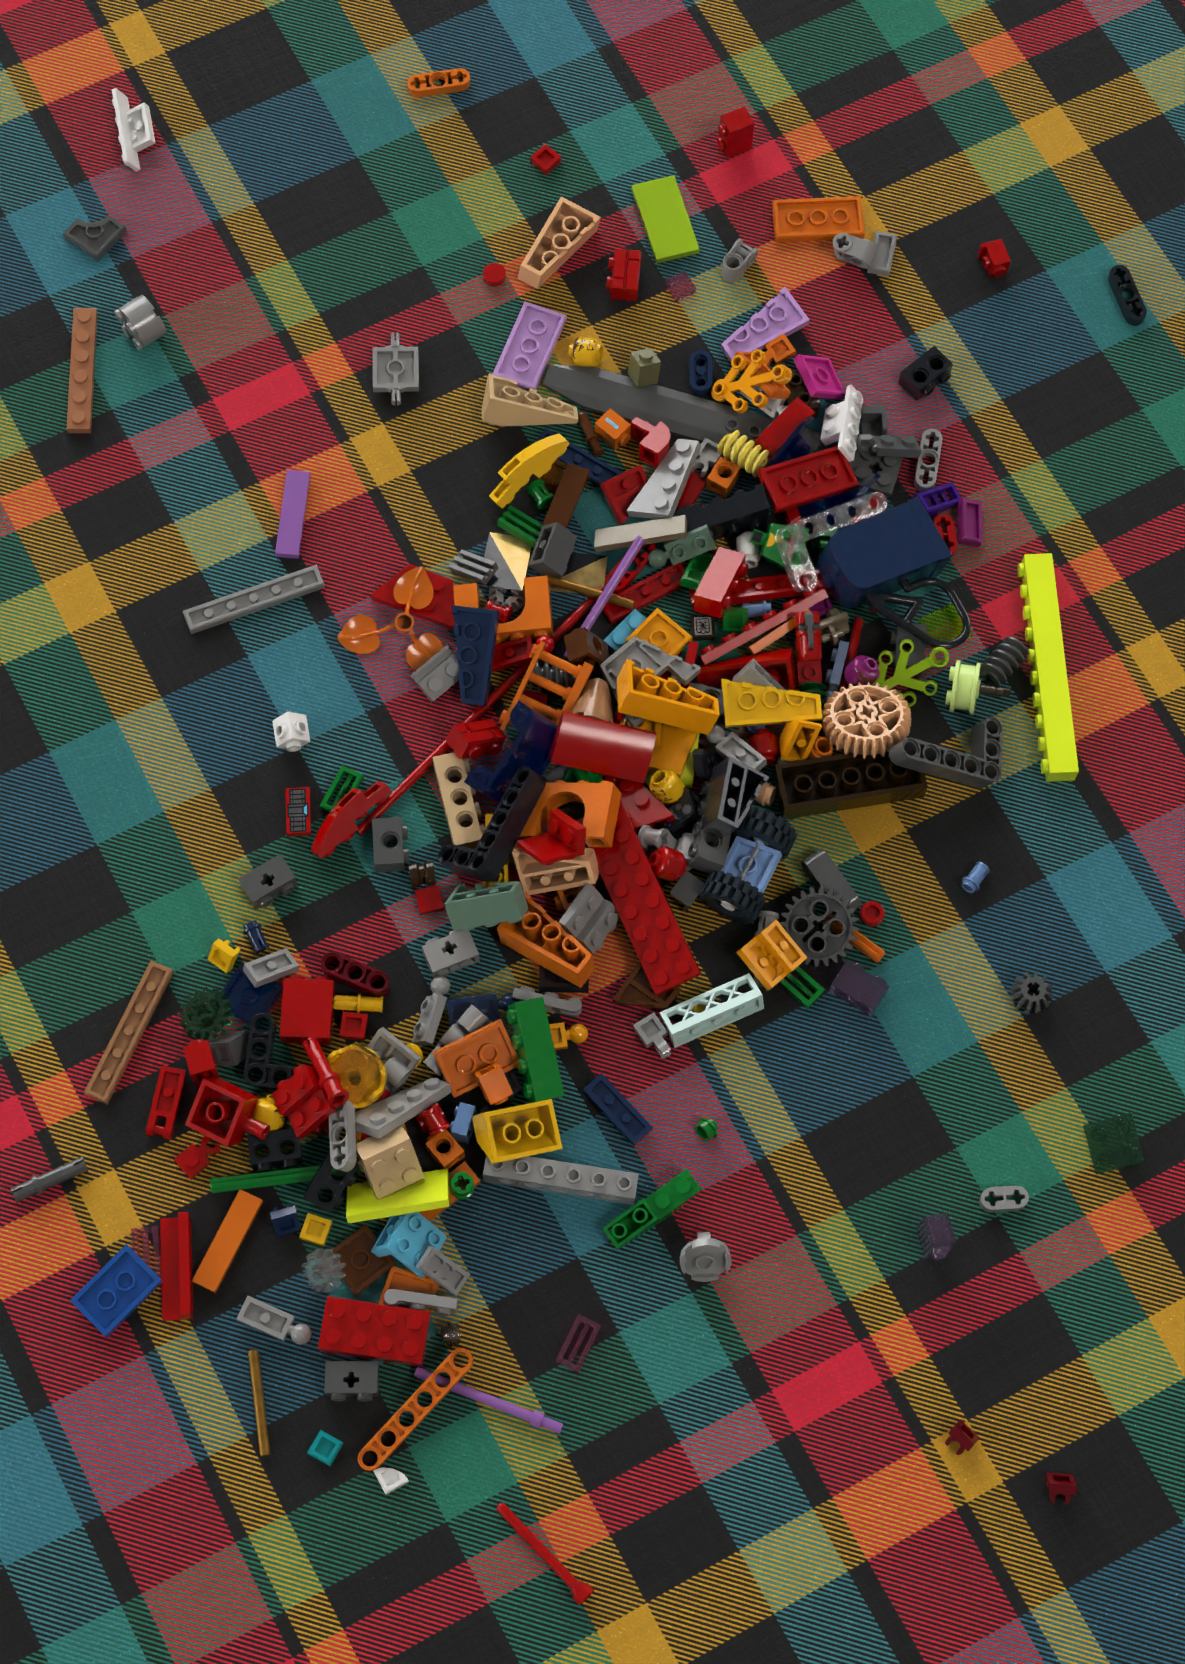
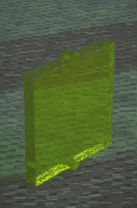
M953 603L918 619L920 624L927 625L926 634L938 641L953 640L961 634L963 629L962 619ZM970 631L968 638L973 636L972 631Z

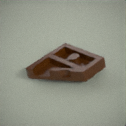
M639 962L613 997V1002L666 1010L681 992V988L677 986L656 996L641 962Z

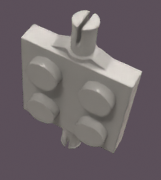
M393 332L390 335L391 345L372 348L373 392L391 393V404L396 406L397 397L398 406L401 404L402 392L419 391L418 347L400 345V333L396 332L395 340Z

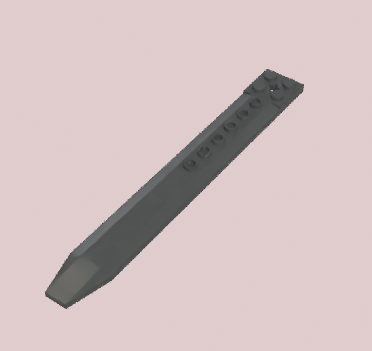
M550 364L543 381V387L582 409L604 415L611 408L630 423L635 417L647 421L653 426H656L661 421L669 428L671 435L689 440H697L699 443H702L707 438L719 444L726 434H732L735 430L740 431L739 438L742 435L747 436L746 443L750 440L755 442L758 436L775 420L748 411L741 414L731 406L655 384L637 388L630 377L597 367ZM803 427L771 459L770 463L775 465L838 446L839 441L825 446L820 440L821 432ZM856 449L854 461L849 462L859 482L857 489L874 494L878 493L881 496L891 498L903 457L876 456L875 452H858ZM877 466L881 471L873 474L870 467Z

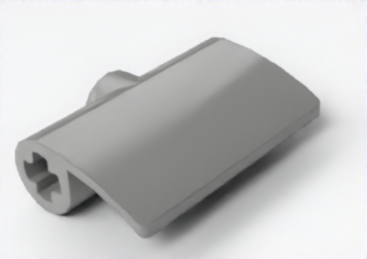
M471 1004L459 1020L452 1024L444 1033L433 1051L492 1023V1021ZM431 1052L423 1063L445 1080Z

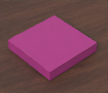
M798 354L793 359L811 397L842 400L845 397L846 393L829 358Z

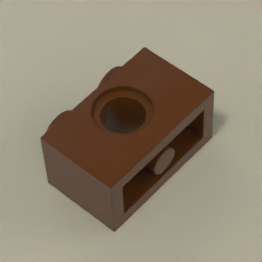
M585 627L574 629L572 633L565 635L564 640L569 662L576 666L578 664L583 666L584 662L593 665L594 668L590 676L601 673L600 664L610 657L607 642Z

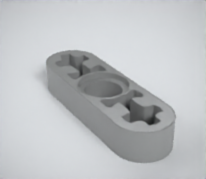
M927 429L922 434L920 442L922 451L917 460L914 486L919 492L932 489L935 486L943 440L942 434L936 429ZM930 437L934 438L932 449H928ZM930 456L934 459L935 463L926 465L923 463L922 458ZM924 472L928 473L927 484H923Z
M348 1100L343 1105L336 1107L337 1110L329 1116L330 1162L333 1168L343 1172L351 1171L357 1161L354 1104ZM345 1128V1138L342 1141H340L339 1134L341 1130Z

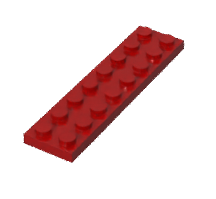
M620 800L612 848H588H592L595 851L599 873L655 995L659 996L701 975V971L652 866H650L649 859L622 800ZM584 817L576 821L583 825Z

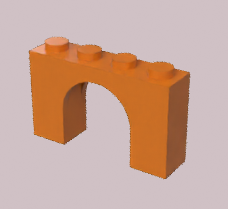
M547 575L524 578L525 607L520 616L515 620L498 624L495 645L531 636L535 640L544 635L554 637L550 585ZM477 583L453 585L455 606L481 609L480 592Z
M557 780L554 783L546 782L545 788L518 840L545 834L550 810L557 809L566 803L578 802L585 806L583 826L586 827L585 843L587 846L612 848L621 792L614 783L609 781H601L600 783H589L587 781L567 783L561 780Z

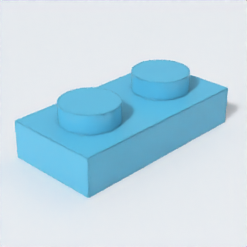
M634 609L604 639L607 642L608 649L615 653L626 643L625 639L646 617Z

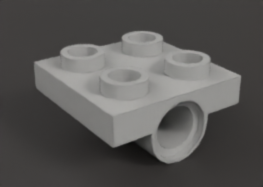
M384 1027L378 1029L367 1048L372 1049L381 1058L385 1065L387 1073L385 1089L390 1091V1096L397 1094L421 1057Z

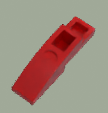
M377 781L364 792L356 788L348 792L334 806L319 828L310 850L312 854L319 858L328 857L335 851L337 845L341 842L349 841L354 836V832L359 829L354 820L362 819L367 815V810L374 805L377 806L387 799L386 796L392 792L388 785Z

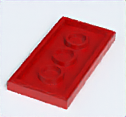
M838 446L759 469L757 472L775 513L848 492L859 487V482L848 460L838 449Z

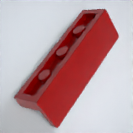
M178 1212V1217L162 1218L160 1220L163 1321L194 1319L192 1222L189 1212Z

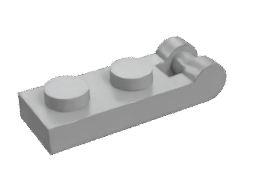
M521 986L520 989L514 988L512 998L520 1001L543 997L546 1011L571 1017H578L582 1012V1002L577 997L564 1000L560 999L559 995L555 993L545 992L543 995L535 993V989Z
M389 1289L384 1294L386 1305L396 1307L406 1305L410 1306L409 1309L425 1311V1308L435 1310V1314L450 1316L451 1312L457 1313V1298Z

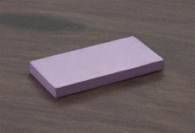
M525 301L492 375L518 382L517 387L529 391L530 388L536 390L567 321V315Z

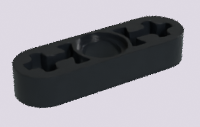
M1116 265L1110 270L1108 282L1126 322L1130 325L1138 326L1144 322L1147 309L1129 269L1123 265ZM1128 291L1132 293L1133 298L1125 299L1121 293Z

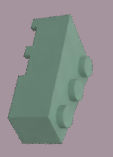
M495 882L493 884L494 887H484L483 883H476L474 888H466L465 883L458 884L444 904L453 931L461 929L463 931H470L478 926L493 927L501 922L516 923L522 920L529 908L521 883Z

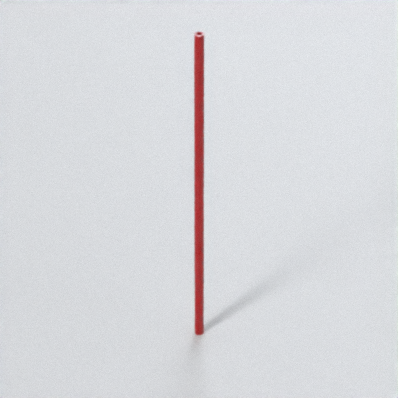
M602 586L597 588L598 590H604ZM588 597L553 632L554 637L551 638L554 644L598 599ZM531 662L520 665L488 696L487 706H478L462 723L478 721L526 673ZM446 739L387 796L383 803L379 804L357 826L359 829L355 832L358 835L362 836L372 826V819L380 818L433 765L432 757L443 755L450 749Z

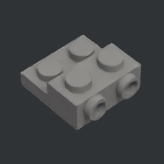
M586 883L559 920V924L586 950L594 954L595 951L603 947L604 939L608 933L616 929L620 916L610 901L605 900L593 885Z

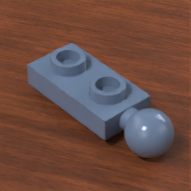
M840 640L838 649L833 648L830 662H834L833 670L828 669L825 683H829V688L825 691L828 696L821 699L826 703L828 697H832L834 691L838 692L849 642Z

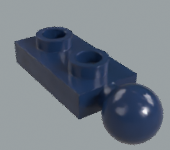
M496 992L450 998L446 1000L450 1025L455 1024L471 1004L489 1019L500 1018L499 1009L507 1012L508 1005L520 1000L512 998L513 993L504 994L501 999L497 1000Z

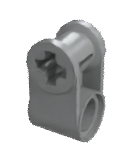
M847 233L837 234L832 242L834 254L838 260L854 264L863 269L869 268L878 248L874 242L868 239H861Z
M741 238L737 239L723 258L722 278L729 283L737 282L748 267L754 263L759 254V249L756 247L753 249L746 245Z
M643 825L638 833L640 842L649 857L661 846L676 849L678 841L666 828L658 830L652 829L649 825Z

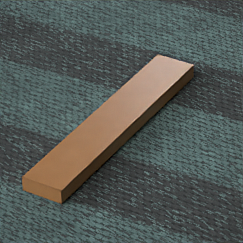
M150 961L84 1091L85 1096L108 1105L174 974L173 969Z

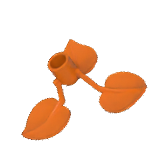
M422 566L406 572L394 586L393 595L395 601L399 604H406L405 612L398 614L394 623L376 630L377 624L373 618L363 614L356 615L347 621L342 631L338 634L337 640L340 644L354 653L369 654L374 652L380 645L378 634L393 628L401 634L409 633L414 643L408 646L406 650V661L415 671L439 652L443 645L435 635L424 633L417 640L412 630L414 619L409 614L410 606L417 610L423 609L431 603L434 595L432 583L425 568Z

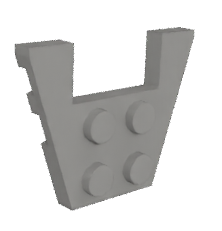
M635 636L600 664V671L609 684L616 700V678L626 659L634 661V666L645 670L646 667L654 670V675L658 677L668 670L684 685H687L701 672V668L694 663L693 665L682 661L683 658L662 652L661 648ZM624 714L630 726L634 728L645 720Z

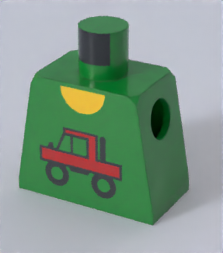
M772 523L768 525L766 532L753 529L750 543L762 546L759 557L789 573H795L809 529Z

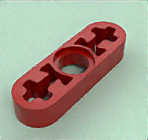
M654 543L642 545L632 561L637 566L636 570L632 572L626 571L620 581V586L617 585L613 594L625 590L649 564L648 556L651 551L656 549ZM648 547L649 553L644 552L639 560L638 557L641 554V548L646 549ZM622 559L607 574L605 578V587L608 584L611 577L613 576L616 569L618 568Z

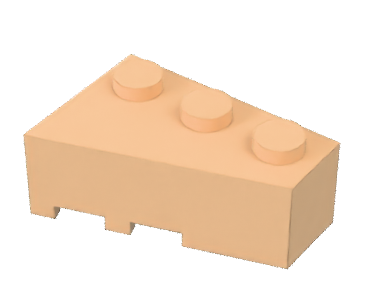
M517 842L512 851L524 893L526 891L529 895L585 886L586 883L596 884L599 870L596 854L592 848H585V855L574 857L572 860L554 862L552 865L540 864L533 857L518 848Z

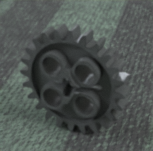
M810 887V895H807L803 890L800 891L801 899L793 896L792 899L795 904L785 905L790 911L789 913H781L783 917L787 918L786 922L780 923L781 926L786 927V932L807 956L805 960L806 965H809L812 959L814 960L815 967H819L821 960H823L825 966H829V959L831 958L835 963H838L837 955L840 954L846 958L845 949H854L850 941H858L853 932L860 931V928L853 926V923L860 919L851 915L856 911V908L848 909L847 906L851 901L848 899L842 902V893L834 897V889L832 888L827 894H825L824 887H820L818 893H816L814 887ZM819 902H823L827 906V912L823 916H818L815 913V906ZM835 911L837 913L834 918L823 925L824 932L816 931L806 942H803V938L817 927L816 921L823 922L832 912ZM802 918L808 922V929L803 933L799 932L796 928L797 921ZM835 921H840L843 924V931L839 935H835L831 931V925ZM817 937H821L825 943L821 951H816L812 946L813 940Z

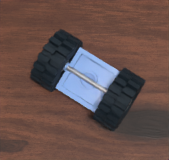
M752 806L738 829L732 833L736 838L727 854L725 866L719 872L713 871L709 874L699 894L700 899L704 901L703 903L706 906H710L712 911H717L719 915H724L729 920H736L737 923L753 924L766 900L763 897V893L779 861L786 859L798 836L796 829L790 827L791 824L789 822L783 821L784 818L775 816V813L771 811L769 813L766 812L763 808L757 809V807Z

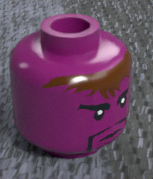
M865 655L857 656L844 670L847 685L851 683L853 686H857L859 682L861 685H867L868 682L872 685L879 678L880 674L876 661Z

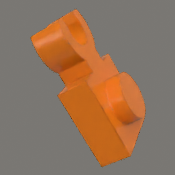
M784 333L765 345L767 350L765 352L767 355L765 364L768 368L773 361L776 365H779L796 355V350Z

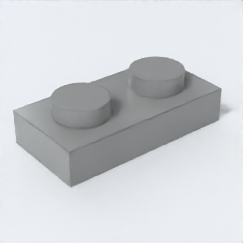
M287 948L245 963L243 966L244 973L255 988L296 973L299 969V964Z

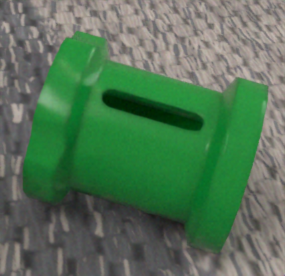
M543 479L533 481L526 488V493L532 495L537 502L539 510L548 508L554 498V494H550L544 486L545 482Z
M466 1172L456 1173L451 1180V1191L457 1199L466 1200L474 1192L473 1178ZM459 1182H464L466 1190H461Z

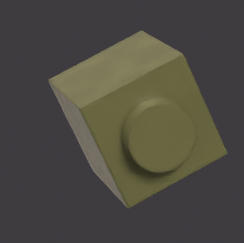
M652 348L631 352L627 374L637 388L657 384L661 361Z

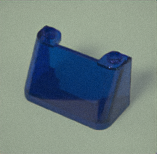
M521 701L517 702L510 714L511 724L521 732L495 771L492 772L486 767L478 766L469 773L464 781L473 789L500 803L514 774L520 767L529 766L541 776L551 763L549 752L558 724L532 706Z

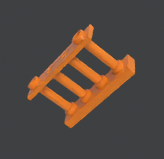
M540 641L539 645L534 644L529 655L532 661L509 710H503L498 723L502 724L500 729L506 731L508 725L542 740V743L545 744L544 750L550 752L562 712H572L594 666L587 662H584L583 666L579 664L578 666L573 665L544 651L546 643ZM539 659L572 674L573 678L576 679L573 687H563L534 673ZM530 681L562 696V699L566 701L563 709H553L524 695L523 693L528 682ZM520 703L552 718V721L555 722L552 732L549 730L546 732L514 717L513 714L518 704Z

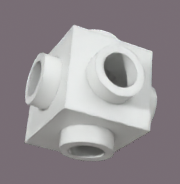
M286 712L272 721L276 747L287 749L289 752H295L310 742L306 715Z

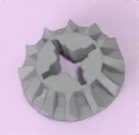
M524 587L523 591L511 589L512 596H509L505 602L502 593H506L509 589L489 588V600L491 599L495 604L504 607L511 606L513 608L512 613L521 609L525 603Z

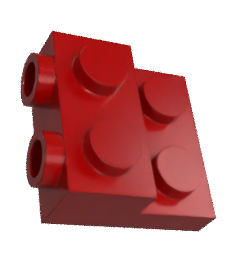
M300 1065L293 1070L294 1075L290 1079L282 1080L276 1085L277 1090L272 1096L280 1115L288 1116L296 1137L305 1138L337 1109L328 1105L327 1095L318 1085L320 1078L313 1066Z

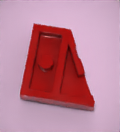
M641 464L600 484L618 525L627 520V509L648 481Z

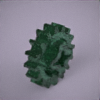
M204 987L203 993L195 990V997L187 996L189 1003L181 1005L185 1012L179 1013V1017L183 1020L180 1025L185 1029L184 1032L195 1040L202 1038L204 1041H209L210 1036L218 1039L217 1033L219 1031L222 1033L226 1032L225 1024H232L228 1017L234 1015V1012L230 1009L233 1004L217 988H213L211 991Z

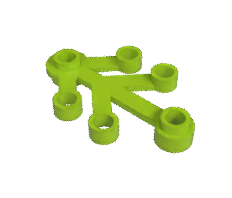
M904 639L899 646L901 652L894 676L885 680L887 667L893 661V654L888 650L880 653L878 658L880 674L879 678L872 684L873 686L879 682L880 687L883 688L888 685V691H891V688L901 685L923 691L928 696H932L937 692V683L933 680L924 682L911 677L933 665L943 667L949 661L947 649L936 647L931 651L929 657L906 669L909 655L914 650V643L910 639ZM904 643H909L911 645V649L906 651L903 649L902 645ZM937 652L944 654L942 660L936 659L935 654ZM887 654L890 656V661L884 662L881 657ZM932 684L935 689L929 692L926 690V686ZM896 691L897 695H903V700L908 695L913 697L914 701L908 703V707L915 705L917 700L915 693L908 691L903 694Z

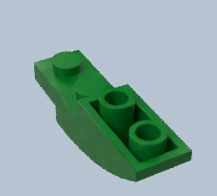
M686 1168L646 1199H641L603 1227V1230L614 1246L620 1249L683 1207V1204L700 1193L702 1189Z

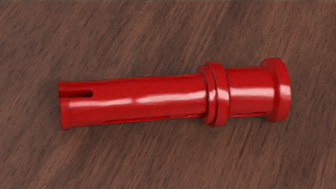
M309 1037L308 1040L311 1045L305 1040L302 1046L306 1050L320 1078L318 1085L321 1090L325 1091L327 1103L330 1107L341 1106L348 1101L350 1095L347 1090L343 1089L340 1083V1075L333 1072L316 1037Z

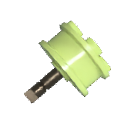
M957 660L956 666L950 667L949 681H953L952 690H947L945 705H950L949 712H954L955 709L969 711L970 715H974L975 703L979 694L1010 697L1011 689L980 685L981 663L977 662L976 666L961 664V660Z

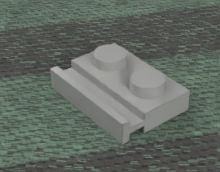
M446 645L410 675L411 679L413 678L417 683L416 685L431 703L459 680L458 659Z

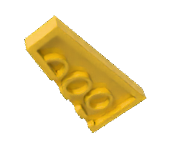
M721 679L725 728L780 724L797 719L805 721L822 720L821 698L819 694L795 690L788 691L776 689V687L752 685V683H740Z

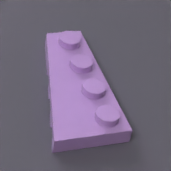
M784 287L774 299H770L765 304V307L760 312L755 313L749 322L738 328L721 344V350L731 362L736 352H753L756 349L763 350L767 343L783 333L787 337L809 325L810 319L787 288Z

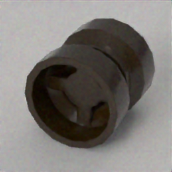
M426 861L423 865H418L417 863L409 864L412 888L419 887L425 883L429 886L436 885L433 861Z

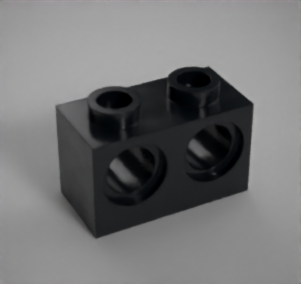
M933 346L901 371L898 383L918 401L923 396L928 397L939 383L944 384L949 380L953 363Z
M293 1128L271 1131L264 1140L254 1135H247L250 1164L253 1171H272L273 1168L283 1166V1169L296 1168L298 1164L304 1163L301 1138L296 1137ZM286 1145H293L295 1147L294 1152L289 1155L283 1154L282 1149ZM261 1149H268L270 1151L269 1155L263 1159L256 1157L257 1152Z
M330 1150L303 1196L304 1199L329 1213L333 1207L339 1208L345 1197L342 1194L346 1185L351 1187L358 1175L355 1172V1164L354 1168L346 1172L342 1177L334 1176L331 1172L333 1167L330 1162ZM322 1188H329L333 1195L329 1199H323L319 1196L318 1192Z

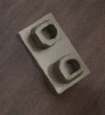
M837 608L828 610L826 618L820 620L822 643L829 641L832 646H836L839 643L838 637L849 633V616L847 612L840 613Z

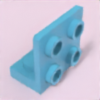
M419 1212L391 1216L371 1252L377 1257L393 1255L418 1277L423 1278L426 1275L415 1266L429 1245L440 1251L447 1236Z

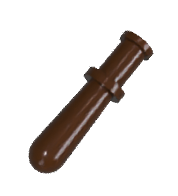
M580 411L578 413V422L587 437L586 442L591 446L593 455L599 457L605 452L599 443V435L595 434L587 413Z

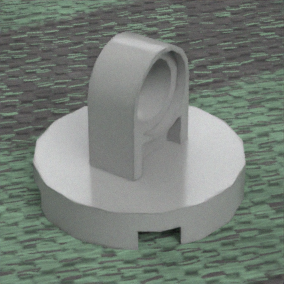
M697 1232V1239L687 1243L681 1250L679 1257L682 1272L691 1275L692 1280L700 1282L719 1279V1274L725 1270L727 1273L732 1264L730 1250L727 1245L722 1241L711 1238L710 1232Z

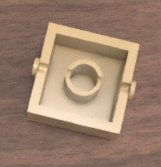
M402 1125L380 1139L372 1136L356 1144V1153L360 1160L357 1162L361 1172L365 1173L368 1184L378 1200L425 1178L412 1142Z

